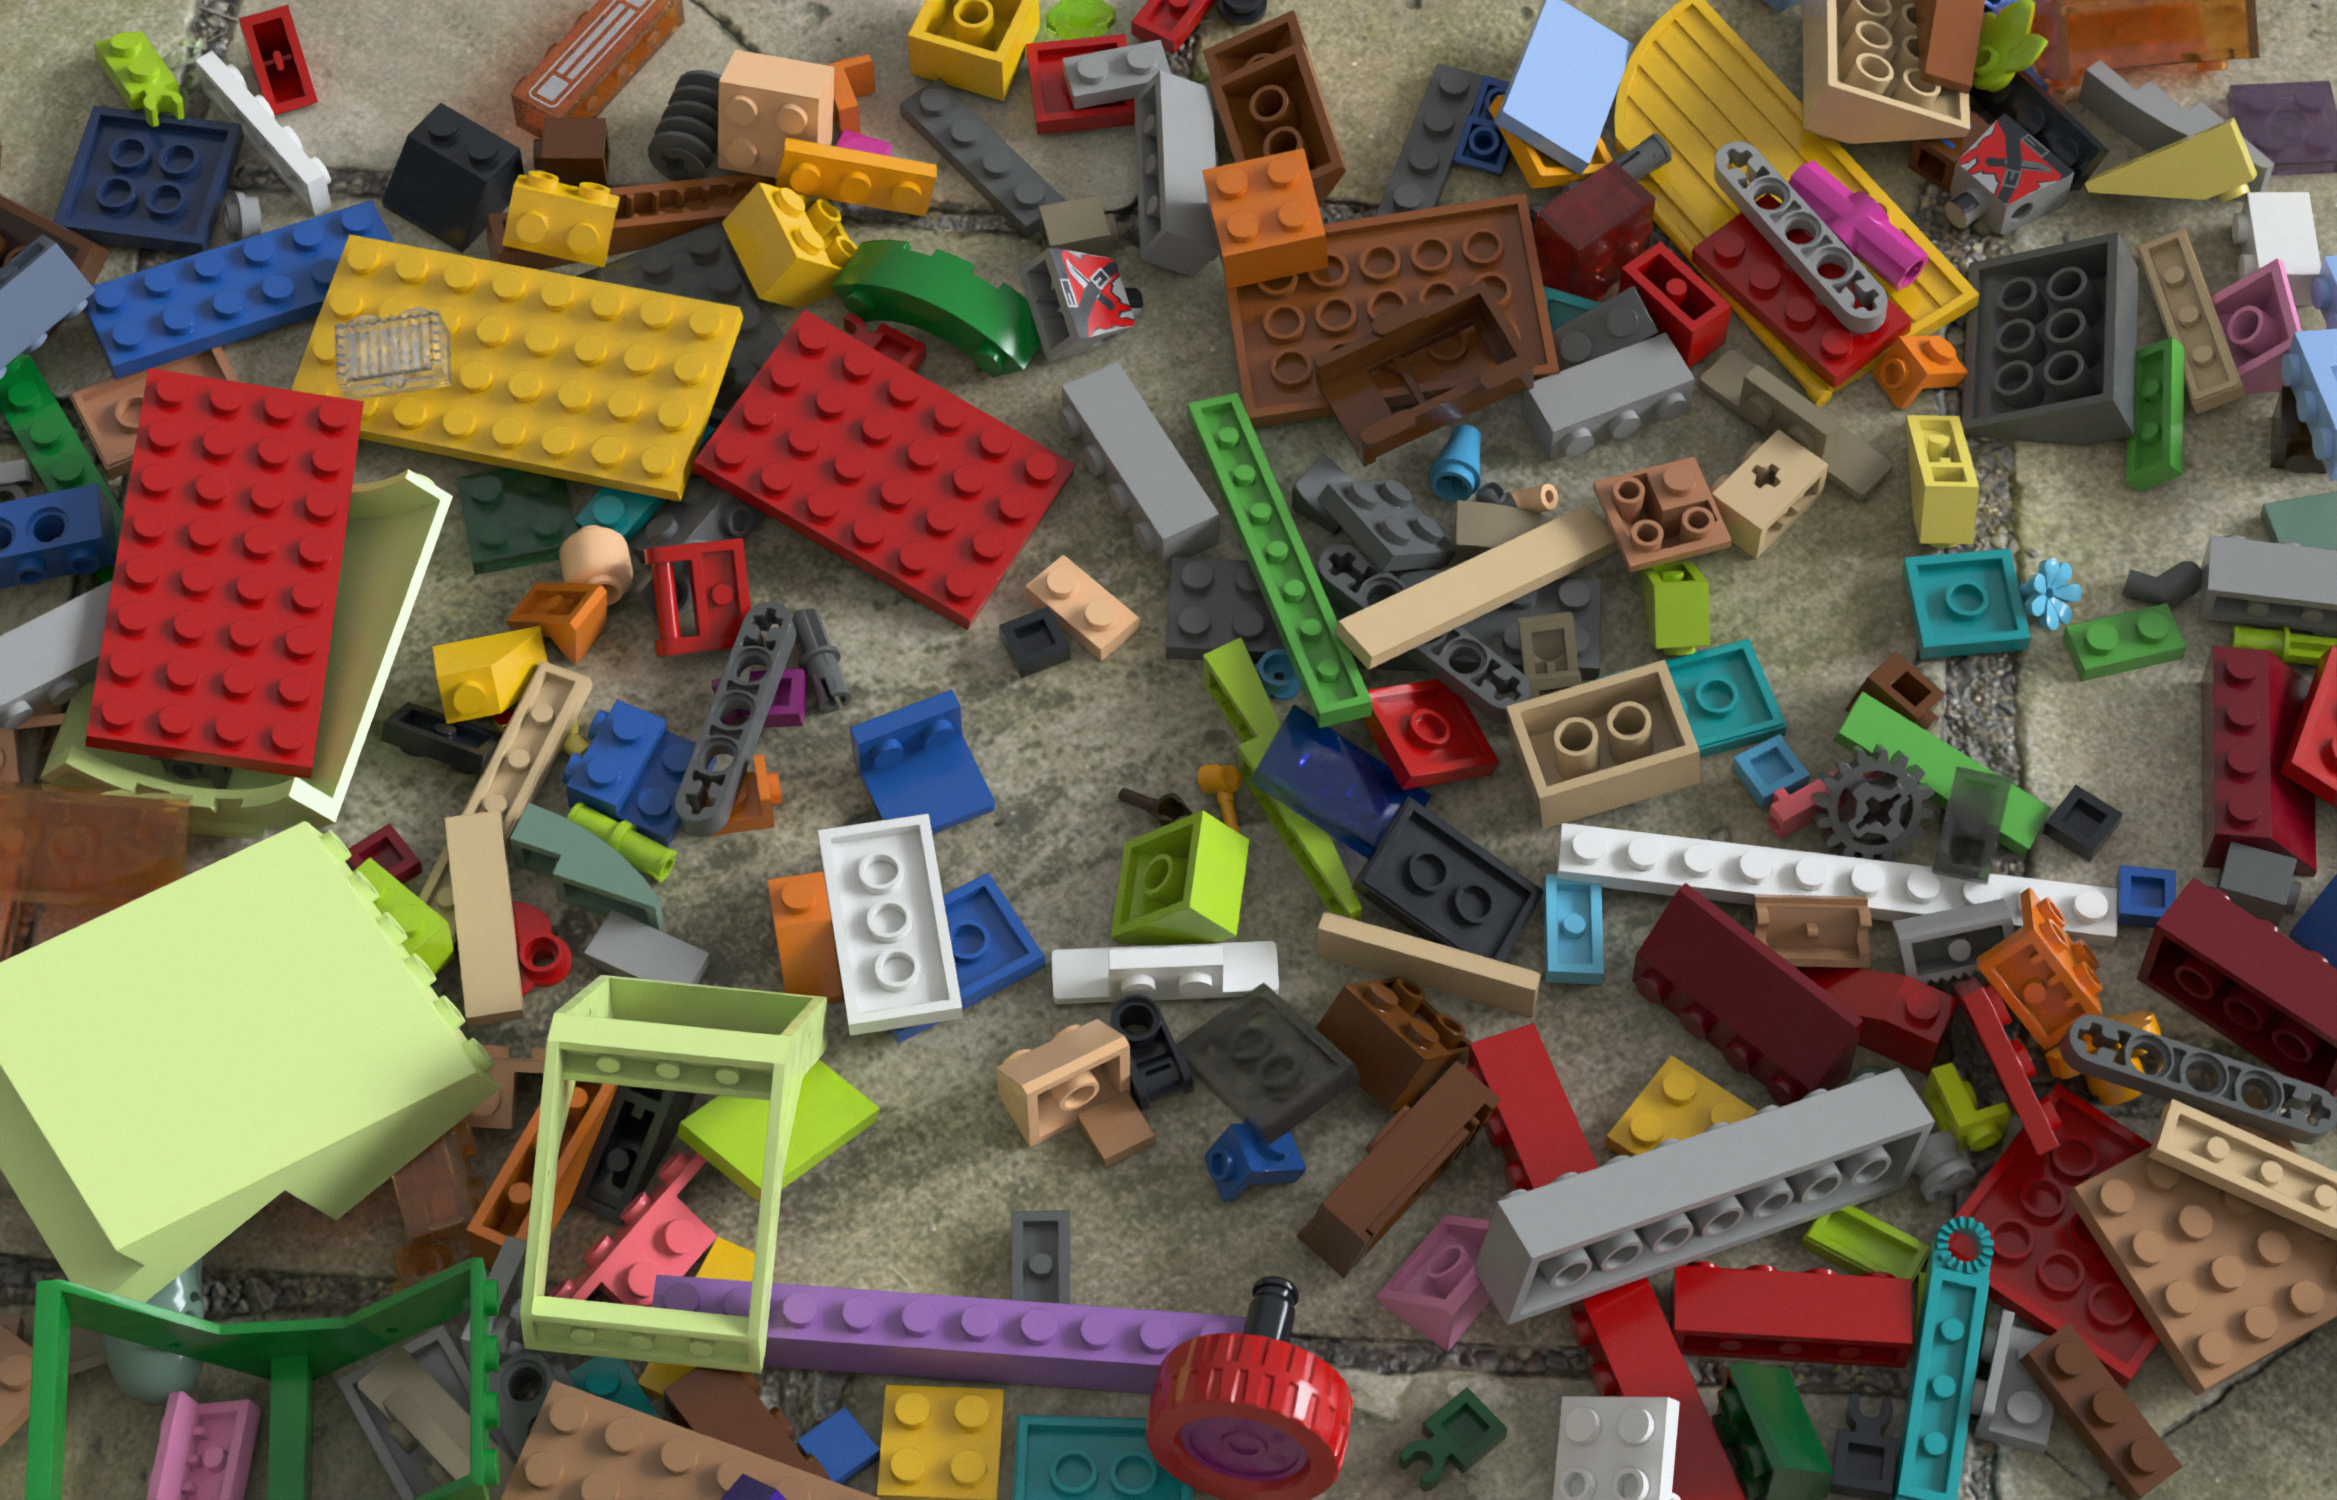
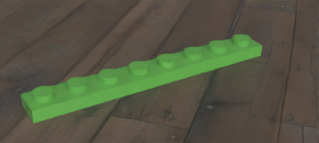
M1238 392L1188 403V421L1318 727H1326L1371 716V697L1350 649L1335 634L1338 621Z

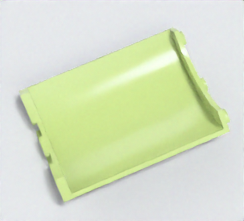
M409 469L384 480L352 484L311 779L233 768L227 788L215 789L211 778L198 777L193 780L176 777L171 773H166L161 760H153L149 756L85 747L95 680L81 687L77 695L71 699L40 779L105 809L108 808L110 800L142 810L139 817L141 821L203 835L258 839L263 838L266 829L283 828L282 831L303 821H306L317 830L335 823L453 496L436 487L434 482L428 477L416 474Z

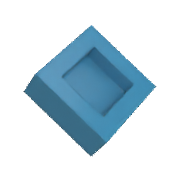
M1781 734L1733 758V771L1761 809L1771 805L1774 791L1784 787L1790 795L1809 783V772Z

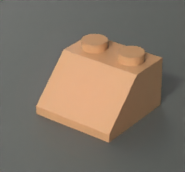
M1095 1019L1083 1026L1077 1024L1066 1027L1052 1041L1033 1050H1019L1006 1058L1002 1065L996 1067L998 1095L1029 1147L1077 1125V1114L1126 1090L1130 1094V1044L1124 1035L1099 1019Z

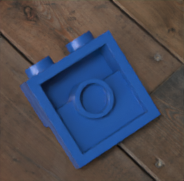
M617 699L610 712L599 710L595 715L588 732V740L592 741L585 755L574 753L565 767L562 781L567 784L568 806L573 808L581 801L588 807L619 823L627 820L637 826L636 832L668 848L682 824L675 808V800L696 743L667 731L666 719ZM717 755L707 762V770H713L717 763Z

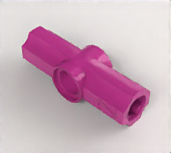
M1814 160L1807 164L1803 163L1791 175L1788 184L1847 249L1897 292L1904 287L1907 288L1917 279L1921 270L1928 262V254L1890 223L1884 209L1872 197L1862 191L1853 193Z

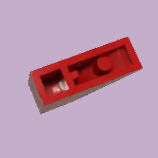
M1795 967L1863 1019L1857 1045L1929 1075L1951 1030L1959 998L1906 975L1863 968Z

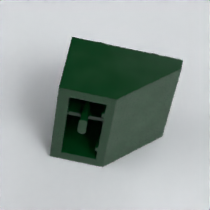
M1744 1362L1727 1365L1722 1389L1718 1390L1719 1403L1716 1414L1712 1415V1424L1723 1449L1730 1448L1738 1465V1467H1735V1476L1746 1500H1821L1827 1498L1834 1472L1789 1370Z

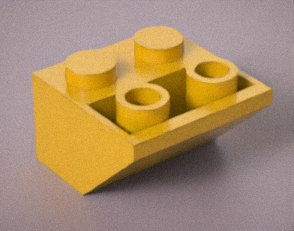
M758 182L722 222L758 298L795 309L836 295L837 293L831 288V285L857 249V246L849 239L840 222V212L832 203L823 198L815 199L795 193L786 187L781 189Z

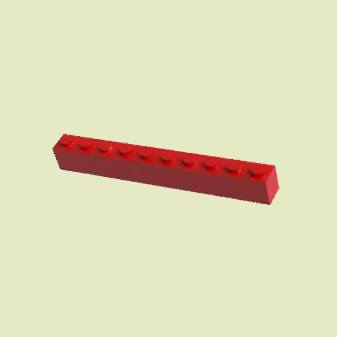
M1534 1023L1470 1043L1468 1064L1465 1068L1501 1099L1484 1125V1130L1492 1148L1501 1147L1508 1163L1504 1165V1174L1510 1192L1518 1189L1530 1191L1551 1184L1556 1178L1565 1173L1576 1172L1581 1174L1598 1168ZM1646 1277L1570 1303L1569 1306L1572 1314H1569L1571 1332L1577 1345L1580 1348L1587 1346L1594 1361V1365L1591 1366V1375L1600 1397H1669L1680 1402L1672 1493L1677 1494L1681 1500H1746L1648 1278Z

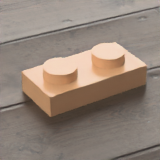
M1064 554L1025 586L1026 599L1039 610L1049 606L1058 625L1100 661L1104 660L1139 630V617Z

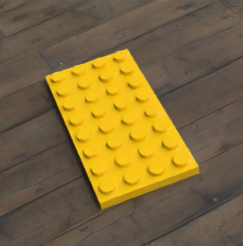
M349 234L291 390L364 401L359 439L681 502L744 317L740 307Z

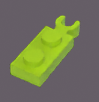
M142 30L122 32L114 35L112 38L94 42L97 62L132 111L144 108L146 122L152 127L159 126L158 114L161 112H171L178 120L184 119L183 98L179 94L178 81Z

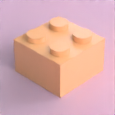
M735 50L719 80L718 168L776 178L785 137L832 146L834 67Z

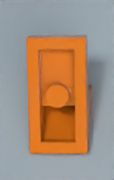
M536 582L506 619V622L513 631L540 626L542 637H550L572 664L577 665L606 628L607 591L601 584Z

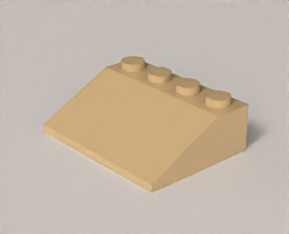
M1803 0L1804 130L1813 132L1823 138H1833L1849 144L1957 138L1968 135L1970 131L1969 92L1968 94L1961 93L1920 79L1915 0Z

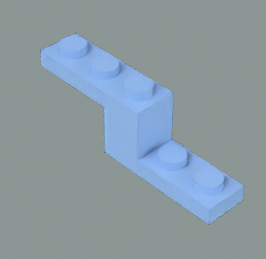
M2337 255L2324 256L2319 277L2315 278L2311 285L2313 306L2317 310L2320 309L2326 322V329L2294 332L2289 353L2284 354L2281 361L2283 382L2286 386H2291L2296 398L2299 420L2302 423L2306 422L2312 436L2314 455L2316 459L2322 460L2330 481L2337 480Z

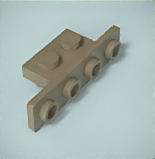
M1729 349L1701 375L1700 387L1771 437L1779 429L1828 463L1826 477L1856 499L1863 500L1892 472L1893 462L1841 426L1839 421L1760 365L1754 364L1735 349Z
M404 1347L396 1348L358 1381L359 1390L390 1422L385 1429L398 1446L408 1455L416 1450L429 1463L424 1467V1471L438 1488L469 1475L470 1416ZM489 1437V1449H498L500 1473L499 1486L489 1487V1500H500L516 1464Z

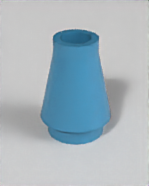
M1458 425L1454 427L1449 440L1429 469L1431 488L1439 498L1454 503H1457V500L1466 501L1480 487V445L1482 435L1473 426Z

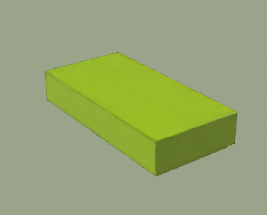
M1847 1206L1837 1212L1814 1219L1803 1236L1800 1246L1855 1276H1862L1869 1272H1887L1894 1275L1895 1278L1912 1279V1288L1916 1283L1919 1271L1922 1272L1928 1262L1930 1246L1854 1206Z

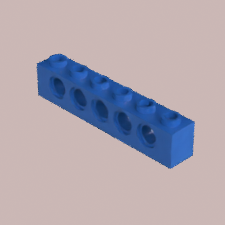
M98 483L0 503V589L21 584L36 585L44 582L46 579L70 574H90L100 568L115 565L117 552L113 510Z

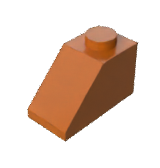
M823 871L767 880L785 993L827 997V1003L843 1001Z

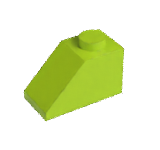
M1677 561L1639 570L1647 634L1656 649H1663V654L1683 656L1693 654L1696 646H1710L1709 584L1692 561Z

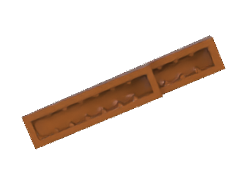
M746 173L609 188V194L619 196L620 201L615 215L607 256L726 232L722 222L755 185L761 182L775 186L776 178ZM508 212L488 214L486 241L491 261L538 270L578 263L503 246Z

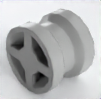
M1940 1131L1929 1135L1912 1170V1174H1917L1920 1178L1921 1185L1919 1189L1928 1202H1935L1952 1196L1968 1185L1976 1174L1970 1161L1960 1158L1957 1153L1959 1143L1951 1131Z

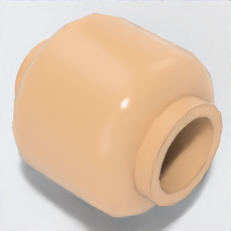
M590 525L579 529L563 542L559 550V559L564 583L601 584L607 591V606L616 603L629 590L633 583V568L628 544L620 533L610 528Z

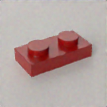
M1148 0L1131 21V35L1146 42L1161 40L1164 51L1174 55L1217 0Z

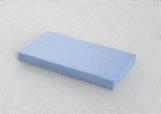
M1544 0L1540 5L1494 123L1573 172L1581 175L1590 164L1634 44L1562 0Z

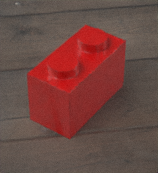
M1661 241L1622 267L1618 294L1632 286L1636 287L1660 331L1657 335L1667 333L1688 368H1691L1725 344L1731 305Z

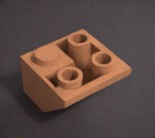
M1695 456L1594 481L1593 489L1629 573L1731 547L1732 540Z

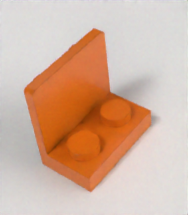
M2029 887L2020 893L2023 927L1978 956L1976 960L1978 969L1995 990L1998 991L2003 1000L2046 1052L2060 1042L2063 1033L2079 1017L2088 1014L2102 1015L2099 992L2103 990V986L2096 975V970L2100 968V964L2092 950L2082 939L2074 943L2063 929L2066 926V921L2054 902L2048 897L2040 900Z

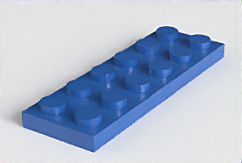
M370 200L94 285L92 287L96 291L86 298L88 303L82 311L114 378L118 379L318 316L349 234L388 242L394 241L373 201Z

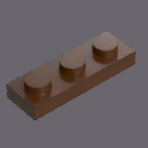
M2070 1322L2019 1360L2127 1500L2141 1499L2183 1467Z

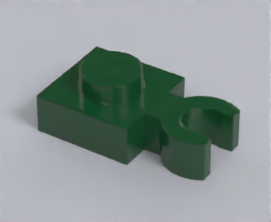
M1466 1387L1423 1422L1422 1433L1429 1440H1417L1407 1444L1399 1455L1398 1465L1404 1470L1414 1461L1422 1460L1427 1462L1431 1469L1420 1477L1419 1487L1423 1492L1430 1491L1441 1482L1444 1467L1451 1462L1463 1474L1506 1439L1508 1428Z

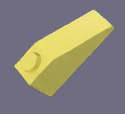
M2231 118L2091 176L2085 182L2088 193L2207 200L2218 195L2220 203H2223L2249 192L2247 183L2255 179L2257 172L2235 118Z
M1907 415L1906 435L1913 520L1919 543L1929 544L1936 548H1952L1957 544H1973L1979 485L1960 417Z

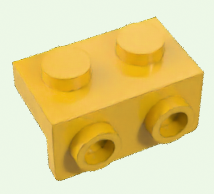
M529 171L528 176L518 175L513 186L502 245L604 268L620 197L609 194L610 189L597 183L581 182L579 187L558 183L559 177L543 171Z

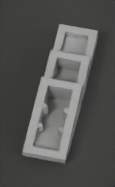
M2101 59L2085 71L2078 102L2115 131L2149 152L2224 122L2221 117L2202 101L2186 111L2151 80L2139 89H2134ZM2242 136L2257 172L2255 179L2247 183L2249 192H2266L2274 163Z

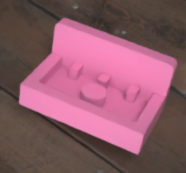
M184 1391L170 1393L165 1414L160 1422V1438L153 1470L148 1477L147 1500H244L262 1408L250 1399L199 1404Z

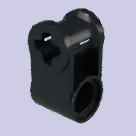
M1137 994L1126 996L1119 1000L1112 1009L1110 1027L1124 1035L1130 1044V1094L1139 1110L1149 1109L1150 1102L1181 1091L1184 1095L1194 1092L1193 1078L1188 1063L1180 1047L1175 1043L1160 1008L1155 1001L1147 996ZM1136 1024L1144 1026L1149 1031L1142 1035H1131L1123 1029L1129 1025Z

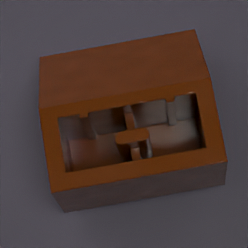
M1399 976L1344 986L1308 1038L1387 1112L1401 1110L1405 1105L1413 1107L1456 1061L1462 1065L1468 1062L1469 1046L1472 1043L1465 1037L1466 1031L1457 1020L1435 1010L1424 1000L1426 995L1416 983Z

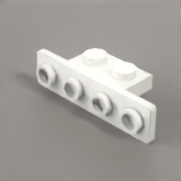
M1274 941L1056 949L1052 952L1053 1001L1056 1004L1118 1002L1126 996L1135 994L1147 996L1153 1001L1275 996L1279 993L1277 946Z

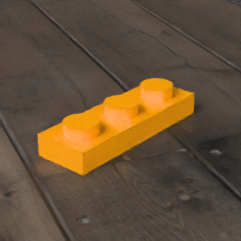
M785 137L776 174L775 187L781 189L786 187L795 193L926 217L936 181L937 165Z

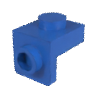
M1287 1122L1230 1124L1205 1153L1209 1174L1214 1180L1223 1202L1236 1201L1250 1184L1296 1182L1307 1170Z

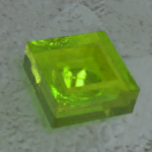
M1061 0L1046 14V28L1065 40L1100 37L1116 23V9L1102 0Z

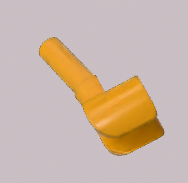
M1202 765L1197 774L1200 790L1207 795L1217 794L1224 824L1240 833L1233 803V792H1236L1241 785L1242 777L1240 771L1232 765Z

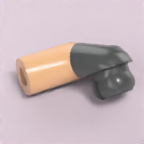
M1490 482L1477 490L1476 500L1477 502L1500 504L1542 513L1556 508L1558 505V493L1551 484H1543L1504 493L1501 484Z

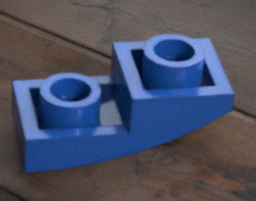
M1483 76L1472 113L1467 115L1453 158V164L1502 177L1512 152L1500 129L1494 123L1495 120L1488 108L1498 95H1505L1510 82Z

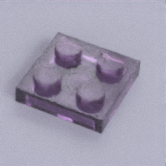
M2330 81L2230 85L2227 94L2230 116L2235 118L2241 135L2274 163L2271 176L2337 173V109Z

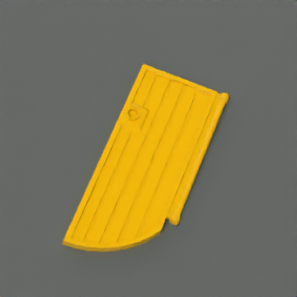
M1706 0L1679 1L1662 15L1642 37L1630 56L1616 95L1614 113L1615 150L1622 155L1639 145L1640 142L1651 134L1657 133L1668 145L1672 154L1670 156L1672 160L1643 177V179L1626 189V192L1714 290L1731 305L1732 310L1806 391V396L1817 407L1824 406L1831 399L1833 392L1836 393L1874 370L1891 347L1833 389L1691 261L1692 249L1741 213L1714 180L1715 156L1723 145L1735 141L1751 144L1767 159L1787 183L1791 175L1803 163L1807 164L1814 160L1853 193L1862 191L1872 197L1884 209L1890 223L1928 254V262L1921 270L1917 279L1910 286L1904 287L1898 292L1857 259L1884 288L1887 298L1912 319L1911 330L1905 336H1929L1978 306L1980 294L1846 150L1833 138H1823L1803 129V104ZM1733 163L1729 164V170L1736 168ZM1745 165L1739 169L1746 175L1747 166ZM1763 194V195H1761V196H1758L1754 201H1755V202L1758 201L1760 198H1762V197H1763L1764 195H1766V194ZM1772 195L1778 202L1783 204L1779 197Z

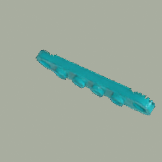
M1958 1216L1948 1220L1935 1232L1931 1240L1891 1500H1957L1990 1282V1265L1994 1253V1242L1990 1238L1989 1230L1986 1231L1981 1222L1978 1223L1971 1217L1964 1218L1963 1216ZM1956 1233L1964 1234L1973 1241L1976 1247V1257L1972 1262L1963 1263L1961 1260L1956 1261L1957 1258L1955 1256L1953 1258L1950 1256L1952 1253L1947 1249L1949 1247L1947 1241L1950 1235Z

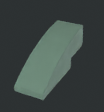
M528 802L510 837L517 867L553 878L559 902L607 917L613 909L657 930L663 931L665 925L660 898L643 876L618 851L589 830L569 819Z

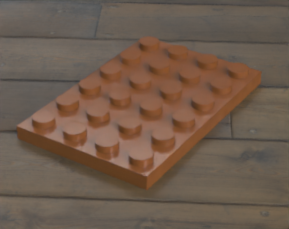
M1526 193L1323 224L1326 234L1329 268L1227 289L1225 282L1243 403L1253 428L1334 416L1317 387L1314 359L1372 333L1373 320L1395 308L1414 300L1421 301L1428 307L1482 281H1485L1528 354L1534 359V381L1549 375L1559 374ZM1473 326L1402 358L1403 361L1409 363L1410 374L1426 401L1481 376L1484 371L1496 366ZM1394 363L1370 373L1372 380L1389 408L1417 403L1403 378L1395 374Z

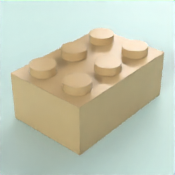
M1665 659L1506 706L1510 741L1542 830L1701 783L1700 751Z

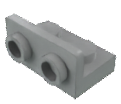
M2003 1310L1997 1328L1986 1326L1978 1360L1987 1362L1989 1365L1986 1379L1975 1378L1970 1414L1977 1415L1978 1417L1973 1437L2044 1455L2055 1406L2019 1360L2049 1338L2050 1335L2012 1326L2015 1312Z

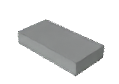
M613 909L584 952L586 963L618 977L698 984L711 964L710 953Z

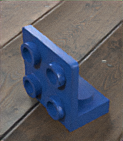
M952 689L850 727L853 763L881 821L929 814L932 834L995 810V800L962 735L961 706Z

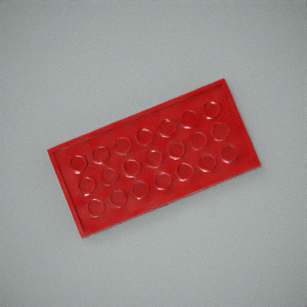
M148 368L85 747L311 779L364 401Z

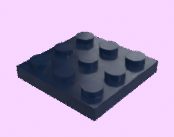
M93 106L53 221L95 243L188 255L207 251L244 139L241 124L189 117L178 120L173 115L158 114L159 126L152 127L146 122L145 112Z

